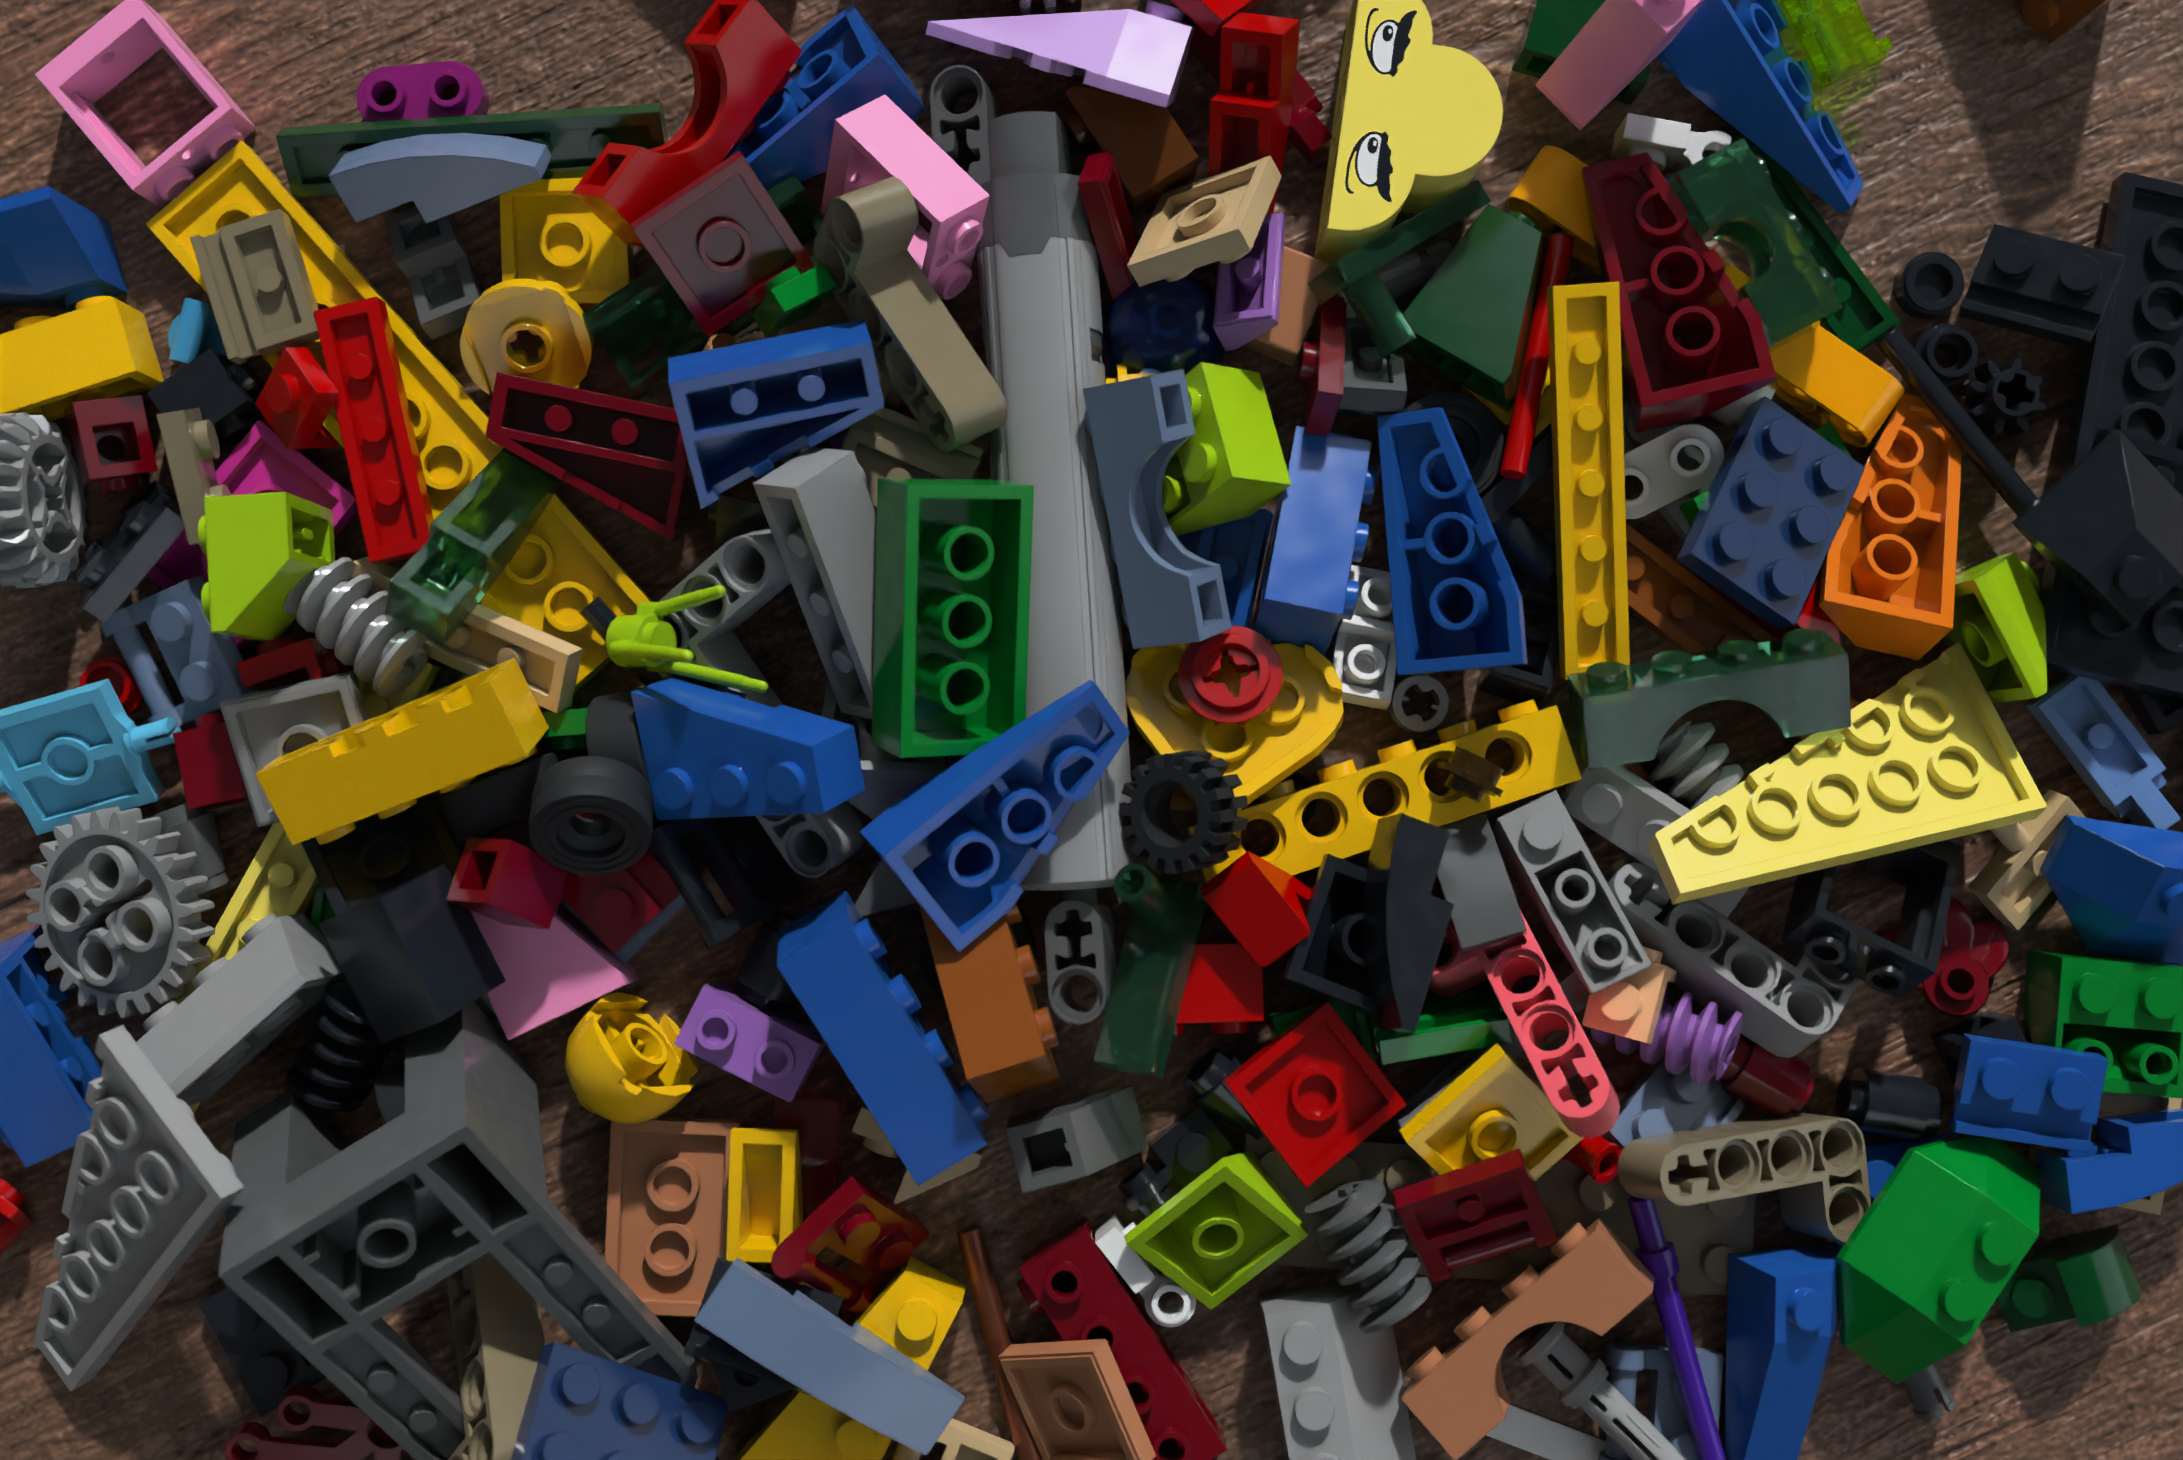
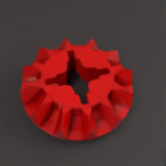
M1231 625L1232 628L1203 641L1189 644L1180 660L1178 680L1180 692L1189 704L1193 714L1199 713L1203 717L1210 719L1215 726L1222 723H1238L1244 727L1250 719L1257 717L1261 713H1268L1271 704L1276 699L1278 693L1281 692L1283 671L1280 657L1268 639L1252 629ZM1227 655L1229 664H1233L1234 670L1237 673L1247 672L1250 674L1240 679L1238 697H1233L1232 692H1228L1225 683L1214 684L1212 681L1221 677L1222 656Z

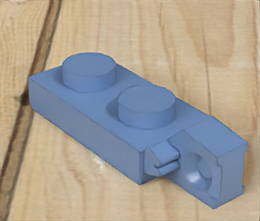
M2067 674L2048 688L2047 693L2025 705L2102 806L2107 807L2116 818H2122L2126 815L2134 825L2167 830L2181 819L2159 791V789L2167 784L2161 773L2166 767L2098 680Z

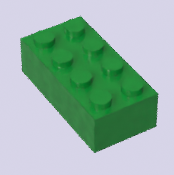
M878 478L872 744L899 758L968 755L1026 719L1033 485L1005 480Z

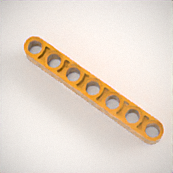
M1546 145L1542 147L1506 199V204L1511 211L1519 212L1530 218L1547 239H1549L1551 234L1555 233L1571 236L1574 239L1571 255L1602 276L1581 175L1582 168L1588 165L1561 148ZM1721 258L1725 264L1724 271L1743 299L1748 297L1761 317L1776 374L1775 382L1770 384L1776 389L1774 395L1818 426L1832 421L1843 442L1856 447H1867L1905 391L1901 383L1886 370Z

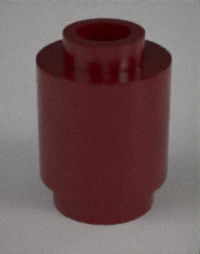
M1740 1034L1732 1060L1720 1079L1723 1088L1776 1118L1784 1116L1789 1111L1793 1113L1798 1112L1808 1101L1814 1087L1813 1079L1809 1078V1062L1797 1055L1789 1058L1778 1057L1743 1034Z

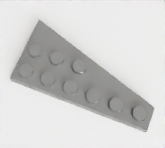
M123 1025L98 1035L95 1054L104 1061L101 1077L88 1083L85 1102L93 1109L89 1130L77 1135L61 1210L70 1219L68 1231L55 1239L52 1256L60 1263L57 1281L45 1286L34 1342L70 1392L94 1379L244 1188L237 1178L230 1160L216 1150L196 1123L190 1107L184 1101L177 1098Z

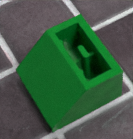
M2028 949L2023 1014L2033 1044L2072 1049L2077 1052L2086 1051L2101 1054L2108 1060L2103 1092L2183 1098L2182 965L2149 959Z

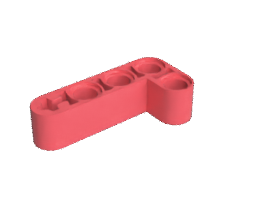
M1523 914L1522 917L1527 929L1526 934L1462 953L1450 917L1440 951L1450 950L1452 951V956L1444 965L1434 969L1428 992L1436 996L1450 997L1489 979L1550 1103L1569 1131L1580 1137L1593 1138L1604 1135L1613 1128L1619 1118L1620 1104L1617 1094ZM1528 975L1540 977L1538 984L1530 992L1524 994L1511 992L1513 985L1521 977ZM1556 1030L1569 1032L1568 1040L1559 1049L1553 1051L1539 1049L1540 1042L1548 1033ZM1577 1073L1580 1075L1593 1101L1588 1106L1580 1108L1577 1098L1566 1079L1575 1076Z

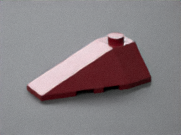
M1644 152L1583 167L1581 175L1603 283L1619 281L1622 378L1636 433L1701 419L1775 382L1776 374L1759 313L1748 297L1743 299L1725 273V264L1714 248L1709 250L1688 219L1689 212L1649 154Z

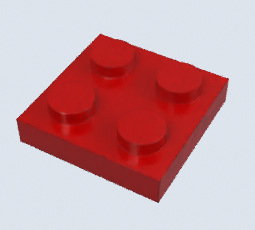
M1323 1000L1222 1081L1297 1180L1306 1188L1407 1105L1331 1005Z

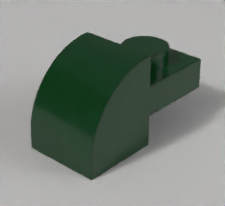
M2116 1224L2052 1239V1248L2026 1254L1998 1296L2010 1332H2015L2074 1318L2077 1319L2079 1327L2097 1323L2131 1307L2140 1298L2142 1292Z

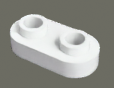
M1684 424L1624 453L1625 476H1637L1643 483V491L1637 498H1625L1626 519L1643 517L1712 482L1724 460V450L1718 436L1703 425ZM1686 445H1696L1703 451V461L1695 469H1685L1677 461L1679 450Z

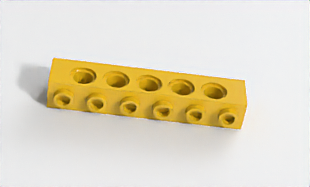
M1531 699L1498 710L1501 722L1477 730L1474 719L1440 729L1437 733L1441 742L1419 750L1416 749L1413 739L1377 751L1380 763L1356 770L1353 759L1317 770L1320 783L1299 790L1295 789L1292 779L1278 783L1258 797L1260 803L1241 809L1237 812V816L1248 818V822L1262 819L1271 825L1275 834L1274 844L1269 852L1259 857L1293 876L1320 867L1325 854L1343 859L1370 850L1378 819L1403 813L1439 827L1580 780L1582 777L1557 705L1538 710L1535 699ZM1495 739L1505 741L1512 748L1514 754L1513 765L1507 773L1501 775L1496 785L1497 788L1503 791L1500 797L1496 795L1494 797L1485 793L1479 803L1452 789L1444 795H1436L1425 784L1424 774L1427 766L1435 759L1449 762L1456 746L1486 759L1485 755L1488 746ZM1375 779L1386 781L1394 792L1392 808L1381 816H1376L1369 812L1363 801V793L1366 786ZM1314 799H1322L1329 803L1335 815L1332 828L1321 836L1310 834L1302 823L1303 810ZM1197 824L1186 827L1189 836L1194 833ZM1242 831L1233 832V834L1241 839ZM1242 844L1239 845L1237 850L1227 851L1229 858L1224 862L1200 869L1205 884L1246 853Z

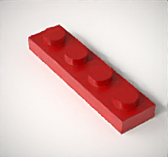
M373 297L314 311L327 374L340 392L334 405L369 562L382 565L441 551L386 303L378 297Z

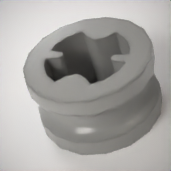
M1414 675L1401 680L1393 687L1392 699L1388 710L1391 719L1398 727L1408 732H1424L1435 728L1444 720L1448 712L1449 698L1446 689L1438 680L1428 675ZM1411 686H1413L1418 694L1429 691L1433 696L1434 705L1426 707L1432 714L1425 721L1418 714L1407 716L1403 711L1402 702L1410 700L1404 696V693Z

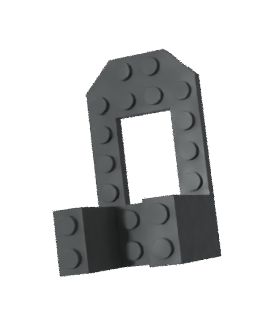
M472 1002L442 1022L405 1035V1113L349 1147L305 1101L298 1098L290 1090L236 1122L231 1163L237 1178L244 1188L225 1213L218 1277L415 1460H449L453 1452L465 1439L461 1396L381 1317L487 1252H490L585 1352L695 1388L698 1378L695 1359L684 1355L685 1348L547 1198L536 1072L475 1002Z

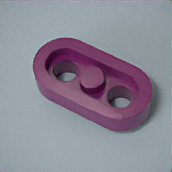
M444 61L377 68L363 78L357 91V105L361 115L367 122L485 115L489 107V93L479 76L469 66L461 62ZM451 84L459 85V92L455 98L442 100L443 90ZM387 90H396L395 100L390 105L380 106L381 95Z

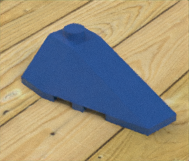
M1704 0L1673 41L1657 56L1661 66L1667 72L1675 73L1687 90L1838 213L1849 209L1864 186L1863 181L1833 118L1826 111L1820 110L1815 112L1811 103L1813 91L1810 81L1814 77L1806 60L1797 62L1788 55L1779 33L1788 28L1789 24L1776 0Z
M50 186L0 199V306L60 309L71 312L76 310L75 305L79 301L95 296H111L114 298L128 294L109 221Z

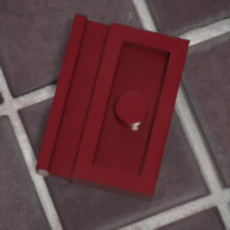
M598 813L575 814L586 819L609 818ZM647 852L635 864L614 873L584 875L568 871L562 889L563 898L612 953L623 949L663 913L673 901L681 896L657 856L649 857Z

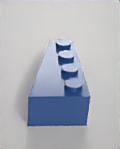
M845 890L779 929L777 967L910 1175L919 1186L986 1146L987 1141L982 1121L990 1116L980 1095L968 1082L963 1086L959 1083L950 1067L956 1063V1060L948 1044L937 1028L929 1032L918 1013L922 1006L913 988L902 973L896 976L885 957L887 950L878 932L867 918L863 920Z

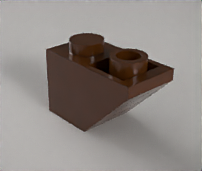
M1074 85L1064 91L1065 113L1067 115L1061 118V121L1069 131L1072 143L1080 152L1086 148H1089L1092 154L1110 150L1111 155H1114L1132 216L1160 199L1162 193L1174 190L1196 176L1198 155L1167 108L1120 94Z

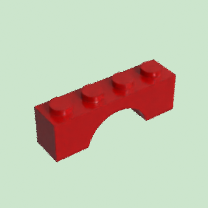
M715 0L683 44L693 69L694 97L689 115L677 134L664 144L652 149L609 142L571 192L625 244L645 248L630 223L720 164L731 148L741 143L751 133L755 125L754 117L767 99L777 94L789 81L791 75L789 69L803 51L758 0Z

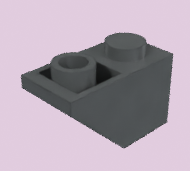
M1132 1085L1009 1117L1006 1127L1023 1193L1086 1177L1148 1149Z

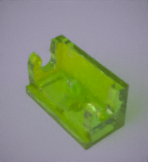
M1777 0L1820 91L1882 63L1888 57L1887 52L1894 49L1889 37L1876 40L1857 0Z

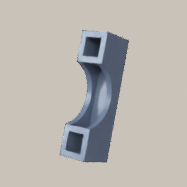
M1184 369L1083 389L1086 404L1085 424L1093 440L1099 471L1097 486L1099 494L1105 502L1111 533L1110 553L1118 569L1123 595L1122 615L1130 631L1133 649L1200 642L1231 629V620L1220 564L1203 559L1188 550L1172 531L1163 508L1162 487L1167 466L1175 452L1186 441L1196 435Z

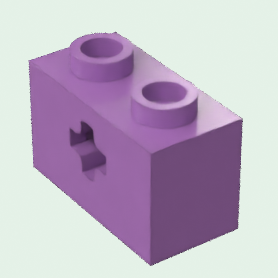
M718 979L703 985L674 1045L791 1103L802 1092L826 1044L819 1031L778 1009L772 1011L749 1001L742 996V991Z

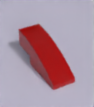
M1238 12L1221 27L1219 92L1210 100L1208 177L1271 155L1280 174H1282L1293 104L1300 19ZM1279 185L1266 215L1274 213Z

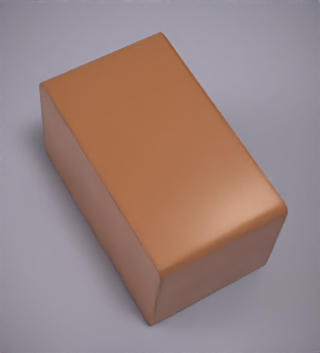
M1284 246L1278 325L1242 347L1293 367L1334 265Z

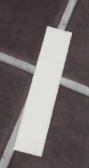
M1509 1405L1504 1420L1486 1435L1549 1460H1598L1599 1452L1606 1450V1441L1512 1405Z

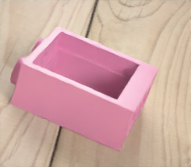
M124 0L35 74L129 187L160 208L176 198L240 141L244 142L245 138L257 129L166 20L143 0ZM163 47L215 110L148 166H145L94 104Z
M886 95L835 119L821 213L825 215L829 203L835 197L886 177L895 176L899 178L909 188L916 207L932 222L930 234L918 223L917 230L908 246V252L940 299L949 300L959 295L966 288L972 277L971 267L977 244L983 234L982 224L990 195Z

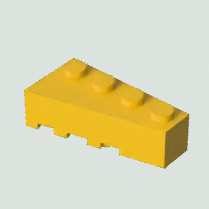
M512 658L272 760L255 775L291 844L295 845L315 837L318 844L323 845L356 829L355 821L376 813L379 819L388 818L417 803L416 798L437 790L441 794L452 791L471 782L481 773L497 767L505 768L525 760L538 751L535 745L549 729V726L516 659Z

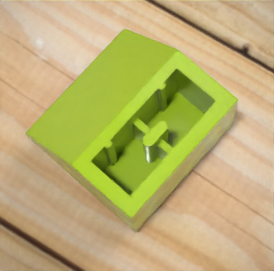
M1200 362L1185 375L1196 435L1186 441L1171 458L1164 475L1162 487L1163 508L1168 523L1176 536L1251 516L1292 485L1260 372Z
M288 492L204 497L205 516L199 519L198 540L203 553L207 555L208 582L203 585L201 603L206 619L211 622V632L261 642L278 639L297 618L296 615H288L283 610L285 601L291 591L303 578L325 565L329 566L335 561L333 510Z

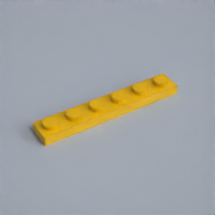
M1619 281L1547 287L1560 677L1564 680L1630 676Z

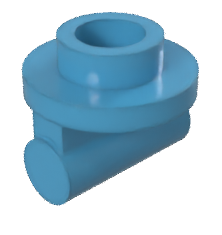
M184 298L181 313L176 316L169 328L168 344L171 352L168 360L186 366L210 348L227 357L211 305L199 300Z

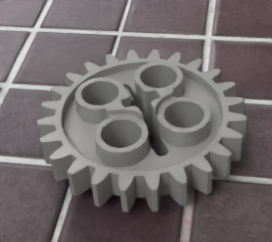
M119 806L95 810L72 816L71 824L56 826L53 829L56 840L41 843L39 846L48 862L34 864L30 867V871L41 881V886L26 890V896L39 903V912L28 915L27 922L42 925L43 934L34 941V948L49 947L52 953L44 966L45 970L50 971L61 968L64 974L60 982V990L63 992L79 987L78 1005L83 1007L97 1002L99 1015L102 1016L117 1011L120 1018H126L139 1013L145 1014L160 1009L170 1001L184 997L186 995L184 985L192 983V980L199 974L193 964L209 960L211 956L207 949L199 943L200 938L215 934V929L212 926L201 921V913L215 908L214 902L200 899L197 890L203 887L209 880L204 875L192 877L189 871L197 857L195 851L179 855L176 850L180 843L181 834L176 831L161 835L162 818L157 816L143 819L141 809L138 808L121 811ZM145 895L142 899L133 901L132 899L135 897ZM106 923L107 925L102 928L94 929L96 926L100 924Z

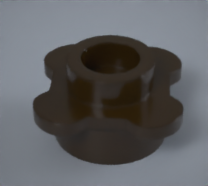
M1456 746L1449 762L1439 761L1437 768L1449 774L1444 784L1445 786L1480 803L1485 793L1494 797L1495 795L1500 797L1503 792L1496 785L1504 770L1463 748Z

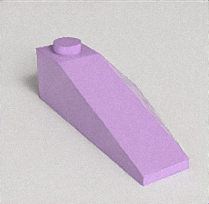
M1148 0L1145 12L1137 9L928 21L925 34L990 55L1011 59L1012 56L1024 59V64L1048 73H1057L1073 77V74L1084 77L1083 84L1167 108L1176 100L1196 26L1182 23L1184 13L1179 8Z

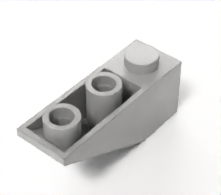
M1556 790L1497 818L1493 835L1504 859L1522 892L1591 995L1652 966L1651 961Z

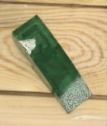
M503 448L431 523L428 541L389 581L385 613L443 646L470 615L515 555L559 487L560 479Z

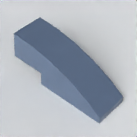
M474 133L422 134L382 141L344 153L328 177L356 223L410 201H414L425 222L429 223L541 179L552 158V154L546 144L508 136Z

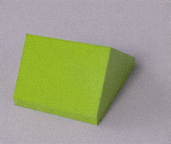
M1250 1150L1220 1159L1124 1235L1127 1246L1212 1310L1306 1238L1309 1233L1306 1225L1260 1163L1254 1152Z

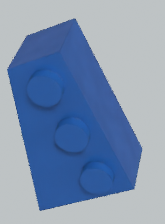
M865 319L668 358V384L701 509L719 500L720 493L753 475L755 478H758L774 469V463L809 444L812 448L885 407L872 342Z
M679 675L670 676L631 692L647 774L654 797L657 820L825 813L866 790L853 725L785 705L775 708L747 700L744 693L731 689L723 692L696 685L694 684V679Z

